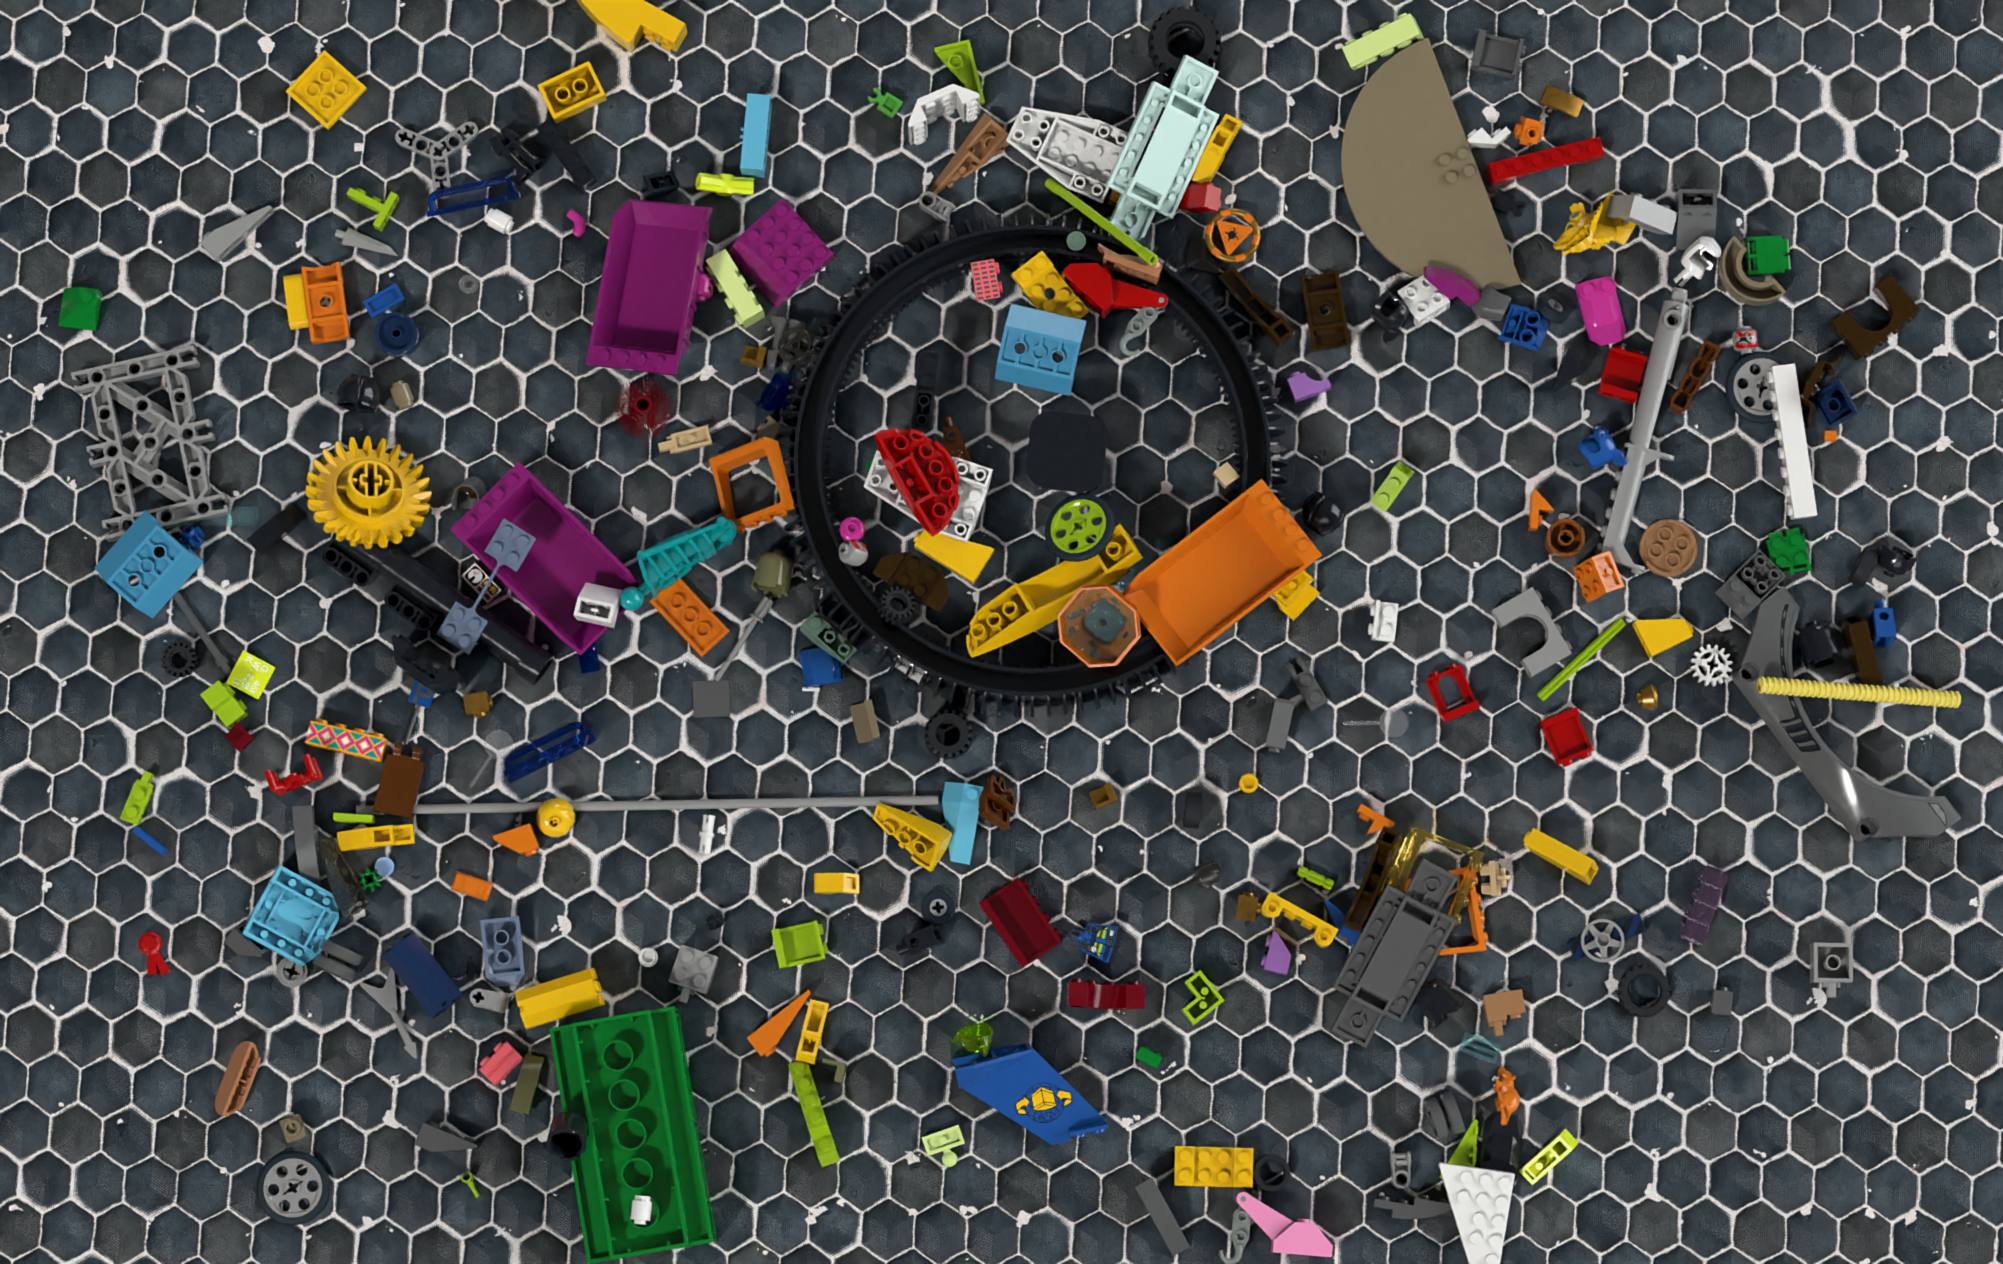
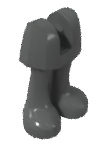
M772 316L771 324L775 327L772 349L767 350V369L775 371L778 358L784 359L782 373L789 374L797 358L793 355L799 332L805 331L807 324L790 319L785 350L781 351L788 319Z

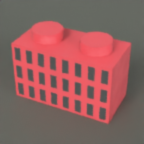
M994 259L971 262L977 301L1000 297V293H1003L1002 282L997 281L996 274L1000 273L998 262L994 263Z

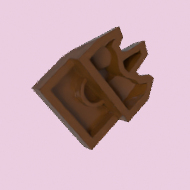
M992 774L979 797V815L1002 831L1010 829L1009 812L1015 810V796L1012 788L1006 789L1005 780L1002 776L996 779Z

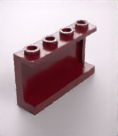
M1017 877L1014 881L981 901L979 905L1023 969L1060 944L1062 935L1056 927H1051L1049 924L1051 919L1045 911H1040L1038 908L1040 903L1035 895L1030 896L1028 893L1029 886L1025 880H1019Z

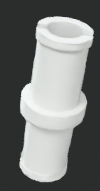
M703 815L702 831L699 832L701 839L698 854L711 855L712 838L715 836L713 833L715 816Z

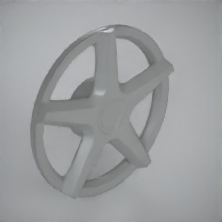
M1596 919L1587 924L1582 931V950L1590 959L1596 962L1605 963L1612 961L1620 955L1624 948V934L1621 928L1611 920ZM1598 922L1609 923L1602 933L1593 924ZM1613 927L1619 931L1621 942L1610 938ZM1589 930L1594 936V940L1585 945L1584 937L1586 931ZM1608 946L1620 947L1614 956L1607 958ZM1598 947L1602 959L1592 956L1587 950Z

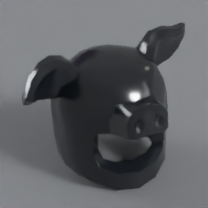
M1388 290L1378 298L1370 315L1376 323L1386 329L1383 334V341L1386 345H1389L1396 338L1398 328L1404 323L1408 314L1411 313L1405 302Z

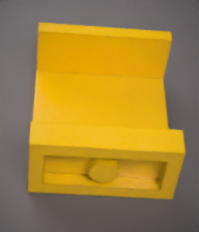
M1305 570L1273 594L1279 609L1293 621L1320 594L1319 591L1310 585L1314 579Z

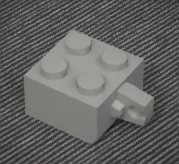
M1811 943L1810 983H1822V987L1826 988V998H1836V988H1840V983L1849 984L1853 982V943Z
M681 944L668 981L678 985V990L682 991L679 998L680 1002L687 1004L690 994L695 995V992L707 995L719 957Z

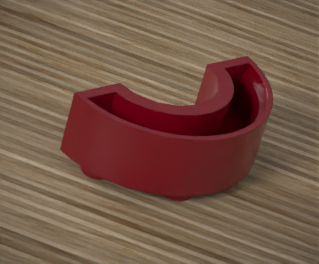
M1071 978L1070 982H1068L1067 1006L1107 1010L1145 1009V985H1139V981H1128L1126 985H1116V982L1105 981L1104 985L1097 984V981L1087 980L1082 982V979Z

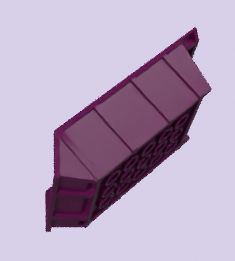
M628 199L613 214L586 364L605 368L677 375L679 358L687 356L688 346L691 344L689 339L694 312L697 311L698 285L700 276L704 272L703 262L707 240L710 239L709 217L713 211L711 207Z
M518 462L450 530L492 572L497 566V560L484 551L503 518L537 538L517 572L507 565H501L496 576L562 641L579 655H582L609 628L579 621L574 617L577 599L585 583L624 590L629 586L637 588L640 585L630 571ZM621 604L619 607L617 619L626 611V609L623 608Z

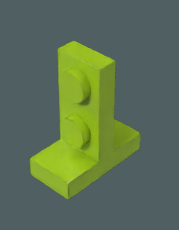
M350 187L347 192V196L350 199L379 213L373 226L381 232L400 200L397 194L390 192L383 205L381 199L375 196L372 198L366 196V192L356 187V189Z
M1399 461L1370 501L1386 512L1415 472Z

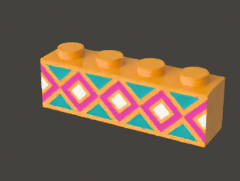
M318 718L316 721H310L305 740L307 745L383 763L388 740L384 738L383 734L373 732L372 735L365 734L366 730L355 727L354 731L346 729V725L335 723V726L328 725V721Z

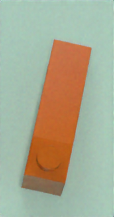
M809 990L747 1037L761 1057L764 1055L769 1057L776 1051L774 1047L778 1045L810 997L811 992Z

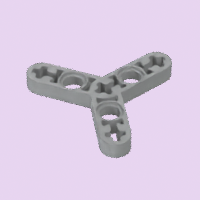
M465 122L436 142L403 128L396 132L395 140L401 147L430 159L433 191L437 198L446 199L451 194L448 158L473 141L478 136L479 130L474 122ZM467 127L471 129L474 127L472 135L469 133L464 135L467 132ZM461 132L466 140L463 141L458 133ZM407 134V137L413 140L412 147L410 146L411 142L408 140L401 142L400 135L404 136ZM452 137H457L460 140L459 144L455 147L449 145V140ZM419 141H425L427 143V146L424 150H418L416 148V144ZM446 143L450 151L447 152V149H445L442 151L441 157H439L438 155L434 156L436 154L435 150L444 149L445 147L443 144ZM440 166L446 169V173L443 176L435 174V170ZM439 181H443V185L447 189L444 191V194L437 191L441 188Z

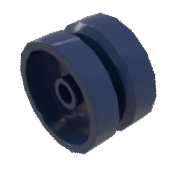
M387 313L380 318L375 328L377 343L383 352L390 357H407L419 345V330L411 317L404 313Z

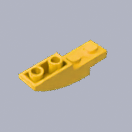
M1228 114L1224 115L1222 121L1217 125L1210 137L1190 181L1200 185L1203 182L1212 181L1243 121Z
M414 824L378 826L337 832L338 852L415 844Z

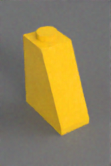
M1685 619L1637 620L1632 623L1649 658L1692 638V633L1694 632L1689 622L1686 623Z

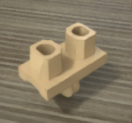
M1489 861L1488 864L1480 865V875L1490 876V883L1481 884V893L1494 897L1502 896L1501 888L1507 887V880H1511L1512 875H1506V868H1500L1499 870V861Z

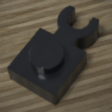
M1497 189L1491 203L1494 210L1506 215L1511 210L1517 217H1521L1523 214L1517 210V207H1526V203L1522 201L1514 202V195Z

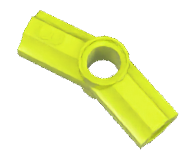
M698 173L695 181L697 190L716 192L719 196L754 194V178L734 177L730 174L712 175Z

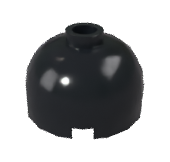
M1881 543L1877 553V563L1884 570L1883 574L1894 578L1895 575L1902 576L1911 571L1917 557H1913V554L1894 546V548L1890 549L1888 548L1889 544Z

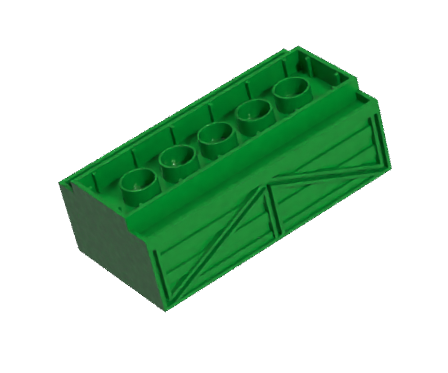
M673 1006L549 1028L563 1112L574 1111L579 1113L588 1124L586 1150L580 1155L579 1159L571 1161L587 1263L595 1264L717 1242L679 1010ZM635 1195L651 1197L650 1221H646V1225L634 1224V1220L630 1219L632 1200H634Z

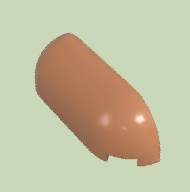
M243 1041L236 1047L215 1098V1109L221 1116H229L243 1107L255 1078L261 1058L259 1057L257 1046L250 1041Z

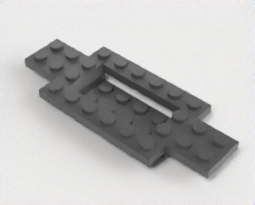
M1422 859L1405 892L1389 884L1386 885L1332 985L1333 988L1348 995L1331 1028L1332 1031L1366 1048L1383 1016L1387 1015L1402 1023L1457 922L1455 918L1440 910L1456 883L1458 876Z

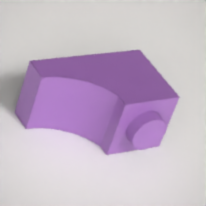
M1299 371L1292 373L1286 381L1294 403L1331 389L1329 379L1316 381L1306 376L1305 372L1301 374Z

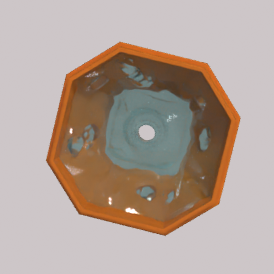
M1110 584L1081 586L1057 614L1060 643L1088 667L1117 666L1141 637L1138 608ZM1101 619H1105L1107 624H1103Z

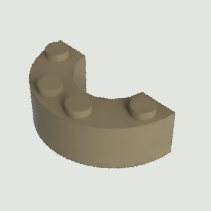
M1733 236L1723 249L1719 259V276L1726 291L1736 300L1752 306L1767 305L1779 300L1786 291L1774 278L1767 282H1756L1745 275L1742 270L1741 261L1747 249Z

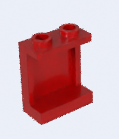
M1577 707L1539 723L1557 766L1561 764L1563 767L1569 766L1574 763L1573 759L1578 757L1581 760L1592 756L1591 752L1595 750L1591 746L1580 721Z

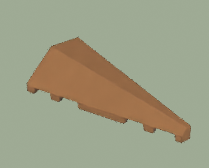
M984 113L929 191L938 196L937 193L946 187H952L955 181L961 177H967L986 164L989 158L995 154H1001L1003 149L1010 145L1006 141L1009 133Z

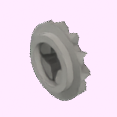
M287 958L279 962L276 970L278 980L287 987H297L303 984L308 973L306 964L300 966ZM295 965V970L298 973H300V975H293L290 978V973H288L285 970V968L292 969Z

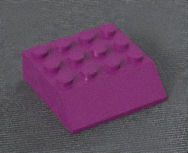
M783 198L741 234L727 251L732 260L777 309L834 259L833 252Z

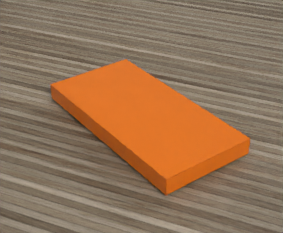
M681 578L668 588L662 589L657 594L658 597L656 599L653 597L649 601L701 657L706 655L730 632Z

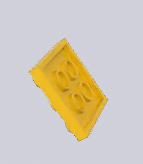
M324 50L286 90V93L329 130L367 88Z

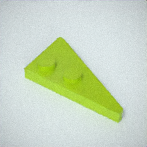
M970 40L935 47L934 52L966 89L979 93L980 105H984L985 100Z
M1473 1119L1449 1159V1164L1475 1167L1478 1120Z

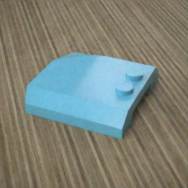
M279 865L269 880L241 934L290 961L303 966L322 952L320 947L324 939L328 940L339 920L340 897Z

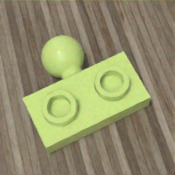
M959 1125L922 1137L928 1156L943 1151L942 1162L945 1166L952 1167L957 1163V1155L950 1149L965 1144Z

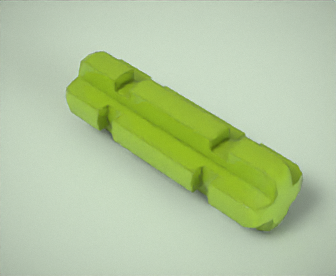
M1300 866L1297 876L1307 878L1306 880L1318 886L1322 885L1327 890L1332 889L1334 885L1333 880L1326 879L1325 876L1312 870L1308 871V868Z

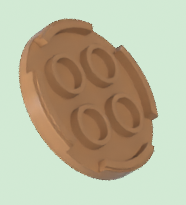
M1672 519L1661 520L1650 525L1642 534L1639 543V554L1643 564L1652 573L1662 577H1674L1684 573L1692 566L1697 556V543L1693 532L1682 522Z

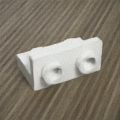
M1376 600L1375 604H1371L1370 616H1373V623H1369L1368 635H1371V640L1394 643L1399 604L1380 602V600Z

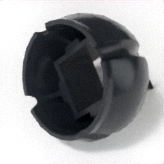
M353 373L344 379L337 391V405L350 411L357 409L359 413H375L381 399L380 389L373 377Z
M1315 491L1305 500L1302 506L1301 519L1306 527L1324 537L1326 534L1333 533L1340 528L1346 514L1329 497L1325 499L1323 493Z

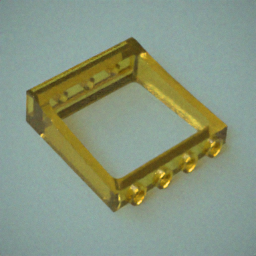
M1409 828L1387 884L1403 891L1424 839L1468 855L1470 857L1469 864L1448 913L1449 916L1457 920L1454 925L1455 927L1462 919V916L1459 915L1461 909L1465 908L1468 904L1469 898L1467 894L1476 884L1474 879L1476 872H1480L1483 867L1481 860L1484 853L1425 830Z

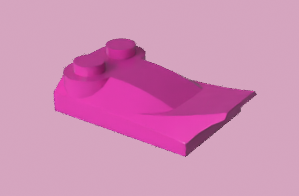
M1602 277L1575 285L1588 340L1600 346L1622 341L1626 328L1613 277Z

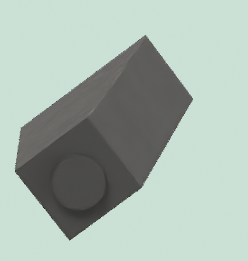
M1275 698L1265 747L1269 748L1268 751L1280 753V750H1285L1295 701Z

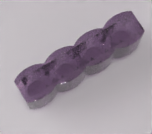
M1709 865L1705 869L1701 868L1697 878L1700 879L1698 887L1694 886L1691 893L1693 901L1691 905L1688 904L1684 912V915H1686L1685 922H1681L1677 933L1680 934L1679 939L1699 947L1703 946L1729 873Z

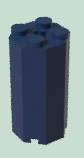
M413 930L407 933L403 940L399 938L391 944L393 948L390 947L382 953L384 959L432 1019L445 1012L450 1005L455 1004L464 995Z

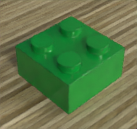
M1145 1045L1140 1047L1135 1056L1137 1060L1154 1069L1158 1068L1162 1060L1160 1053L1156 1051L1154 1053L1151 1052L1150 1048Z

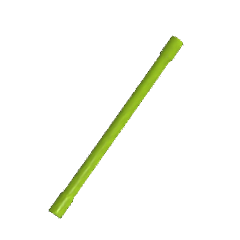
M1050 177L1045 181V187L1062 197L1125 244L1148 264L1153 265L1157 262L1158 256L1143 247L1064 188L1054 178Z

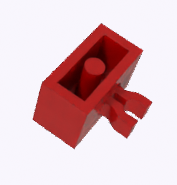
M1203 182L1201 185L1190 183V186H1187L1178 209L1189 213L1218 211L1222 203L1220 200L1221 189L1215 187L1214 183Z

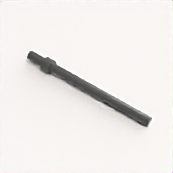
M177 591L173 595L174 599L216 659L215 663L217 666L222 668L229 678L232 672L228 665L229 661L225 655L222 656L180 592Z

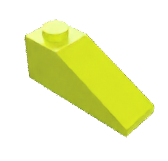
M1565 1128L1526 1163L1519 1172L1533 1185L1567 1156L1579 1142Z

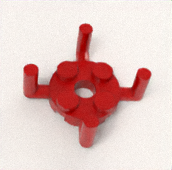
M310 754L302 756L307 769L302 771V774L298 775V772H295L280 780L278 773L273 774L271 769L265 771L264 775L271 792H277L279 796H282L287 792L298 789L302 785L306 786L314 781L321 780L323 774L316 757L311 758Z

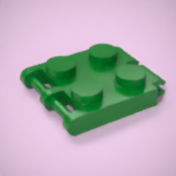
M1782 235L1743 238L1747 249L1744 255L1745 259H1747L1746 276L1782 275L1785 271L1791 269L1790 256H1783V254L1790 252L1789 239H1782Z
M1799 527L1784 530L1785 537H1783L1782 531L1768 533V540L1765 541L1768 558L1779 569L1788 568V570L1782 571L1784 574L1790 573V575H1793L1798 571H1811L1804 533L1800 534ZM1805 564L1804 567L1794 568V566Z

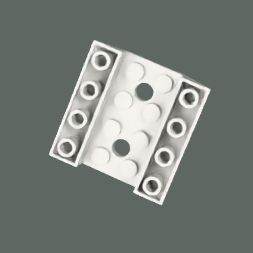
M951 84L917 99L908 122L910 145L924 143L926 138H928L927 124L935 122L939 116L953 114L955 109H957L962 122L967 121L969 123L978 119L980 115L979 93Z

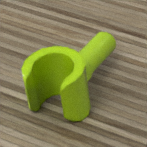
M467 1171L470 1178L464 1180L462 1175L460 1178L464 1183L468 1184L477 1198L480 1194L473 1183L474 1176L471 1172Z

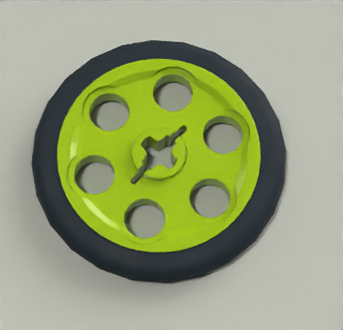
M1091 494L1073 495L1062 500L1051 511L1046 521L1045 540L1048 548L1060 559L1071 562L1085 561L1095 557L1104 550L1113 535L1115 525L1113 512L1106 501ZM1083 507H1090L1088 513L1081 514V509ZM1065 513H1072V516L1069 520H1063V515ZM1101 517V524L1097 526L1093 525V521L1096 518ZM1078 525L1082 526L1081 530L1077 529ZM1066 530L1064 537L1057 538L1059 531ZM1091 535H1096L1095 542H1087ZM1077 541L1078 547L1071 550L1069 548L1070 544Z

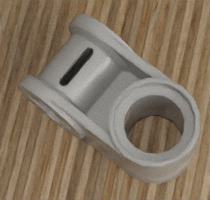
M930 191L923 192L919 197L920 209L945 224L948 222L947 218L951 211L956 208L948 200ZM928 197L932 199L933 203L931 205H924L922 200Z
M475 989L470 994V1001L476 1007L505 1013L509 994L494 990ZM481 993V996L484 997V1000H480L479 1003H477L476 999H474V996H478V994Z
M1390 1151L1391 1181L1397 1189H1403L1410 1183V1151L1406 1153ZM1402 1174L1405 1176L1406 1183L1404 1185H1399L1396 1182L1397 1175Z

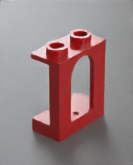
M1455 663L1447 666V671L1439 673V671L1428 674L1429 678L1425 680L1442 723L1480 708L1479 702L1475 700L1462 670V664L1457 666ZM1451 676L1455 679L1466 705L1448 711L1438 687V682L1442 677Z

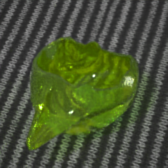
M987 1023L967 1025L965 1028H960L951 1041L955 1043L960 1040L967 1050L982 1052L983 1057H986L993 1029Z

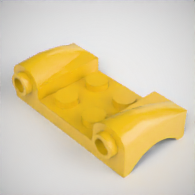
M1269 892L1261 906V913L1267 918L1278 917L1281 911L1285 912L1283 916L1292 921L1294 919L1301 921L1300 925L1308 930L1314 928L1315 931L1312 937H1314L1316 944L1321 948L1328 947L1339 930L1272 892Z

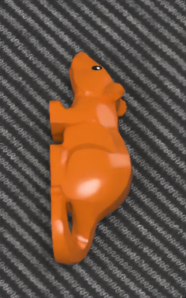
M1500 1066L1498 1068L1499 1079L1495 1080L1496 1084L1493 1085V1091L1498 1093V1098H1495V1105L1497 1111H1501V1125H1507L1511 1113L1519 1106L1520 1097L1514 1088L1513 1080L1516 1079V1076Z

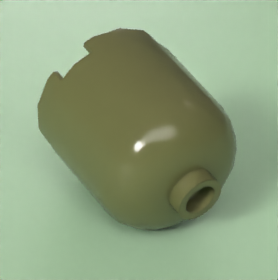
M779 549L762 554L757 563L751 588L755 591L758 588L764 590V595L782 598L784 594V596L788 597L794 571V563L791 558Z

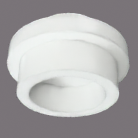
M644 948L640 951L638 959L643 966L652 967L657 963L658 954L652 948Z

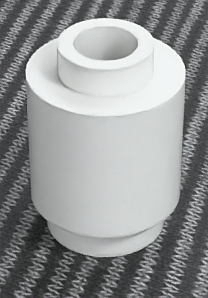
M491 208L484 219L488 226L503 234L506 231L510 232L514 225L513 217L498 209L494 210Z
M635 1195L634 1200H632L630 1217L631 1220H634V1224L646 1225V1221H650L651 1197Z

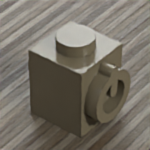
M292 1112L284 1115L283 1120L279 1121L288 1144L308 1137L300 1114L295 1115Z

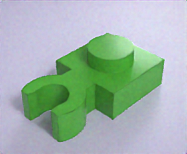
M873 88V92L878 96L876 98L868 96V101L873 104L878 103L877 110L893 119L903 105V102L888 92L883 96L879 89Z

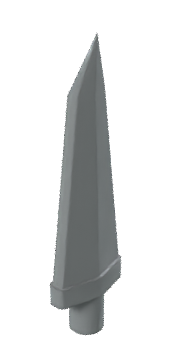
M348 227L346 232L336 230L335 237L343 239L342 245L398 256L390 246L359 233Z

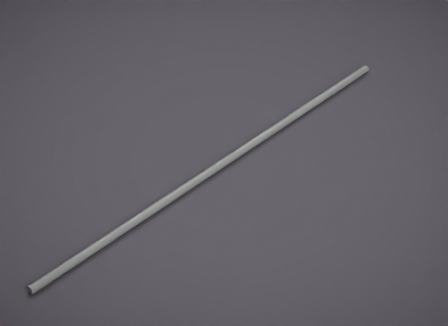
M938 795L585 801L569 803L572 805L573 811L877 806L878 803L888 806L938 805ZM543 802L415 804L413 814L537 812ZM374 805L356 806V814L388 815L374 812Z

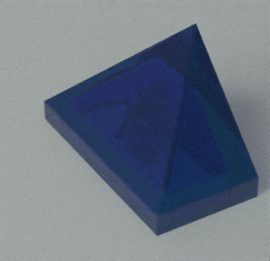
M775 373L754 405L765 411L790 406L785 401L786 395H789V380Z
M596 641L582 655H579L581 674L601 671Z

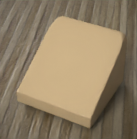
M1228 462L1213 472V476L1224 489L1240 477Z

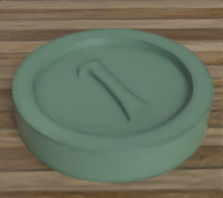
M1078 231L1071 232L1067 237V246L1073 251H1079L1084 248L1086 244L1085 236Z

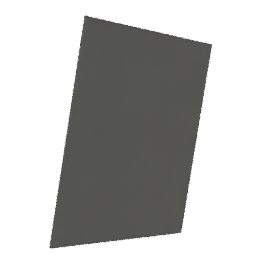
M729 680L692 681L694 718L730 716Z

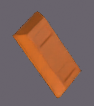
M456 871L450 890L488 901L493 883Z

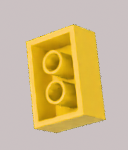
M589 61L537 85L556 124L607 100Z

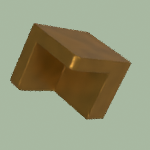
M746 345L740 358V363L763 370L767 348L762 346L755 348Z
M1111 782L1089 793L1096 810L1118 802Z

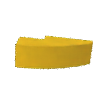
M810 999L797 1049V1061L815 1065L829 1003Z

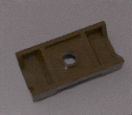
M1338 269L1324 274L1300 275L1299 280L1304 300L1311 352L1349 347L1350 339ZM1321 306H1328L1330 313L1328 315L1321 314L1319 310Z

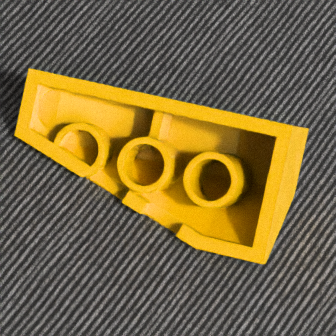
M882 803L877 804L873 815V820L888 835H893L900 842L898 845L902 849L906 848L912 855L911 859L930 872L934 870L947 850L953 834L935 822Z

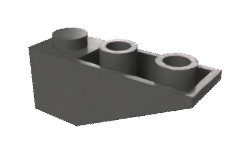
M429 1121L428 1124H422L414 1145L431 1152L479 1148V1145L475 1144L476 1140L467 1136L464 1139L457 1137L458 1132L448 1128L446 1131L439 1129V1124Z

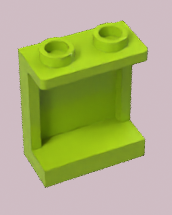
M817 920L771 930L780 969L826 959L825 955L828 954L827 944L822 943L821 935H824L822 923L818 924Z

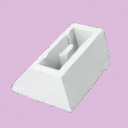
M586 582L578 596L573 614L574 617L579 621L614 628L620 607V594L623 590Z

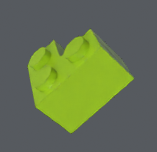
M218 680L200 695L225 726L231 729L235 726V722H240L248 715L245 711L247 707L241 699L239 701L235 699L233 695L236 693L229 684Z
M1201 970L1184 983L1196 999L1181 1011L1194 1026L1225 1001Z

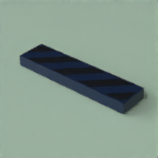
M1639 913L1616 923L1624 934V941L1647 931ZM1613 927L1610 938L1621 942L1619 931ZM1602 928L1598 931L1602 933L1605 930V928ZM1591 933L1584 937L1585 945L1594 940V936ZM1581 938L1567 943L1574 961L1587 956L1582 950ZM1596 947L1587 951L1593 954L1600 951V949Z

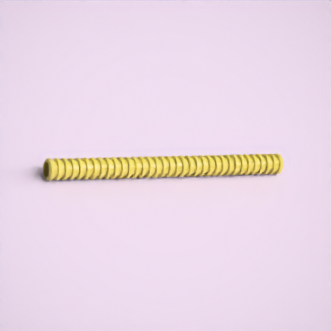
M1760 676L1757 681V690L1760 694L1776 693V695H1799L1800 697L1811 696L1813 698L1828 697V699L1839 698L1840 700L1851 699L1853 701L1868 700V702L1879 701L1880 703L1919 704L1920 706L1930 705L1948 708H1958L1961 703L1959 691H1936L1935 689L1925 690L1922 688L1908 689L1907 687H1885L1883 685L1868 686L1867 684H1845L1843 682L1828 683L1827 681H1805L1804 679L1793 680L1790 678L1776 679V677L1765 678L1764 676Z

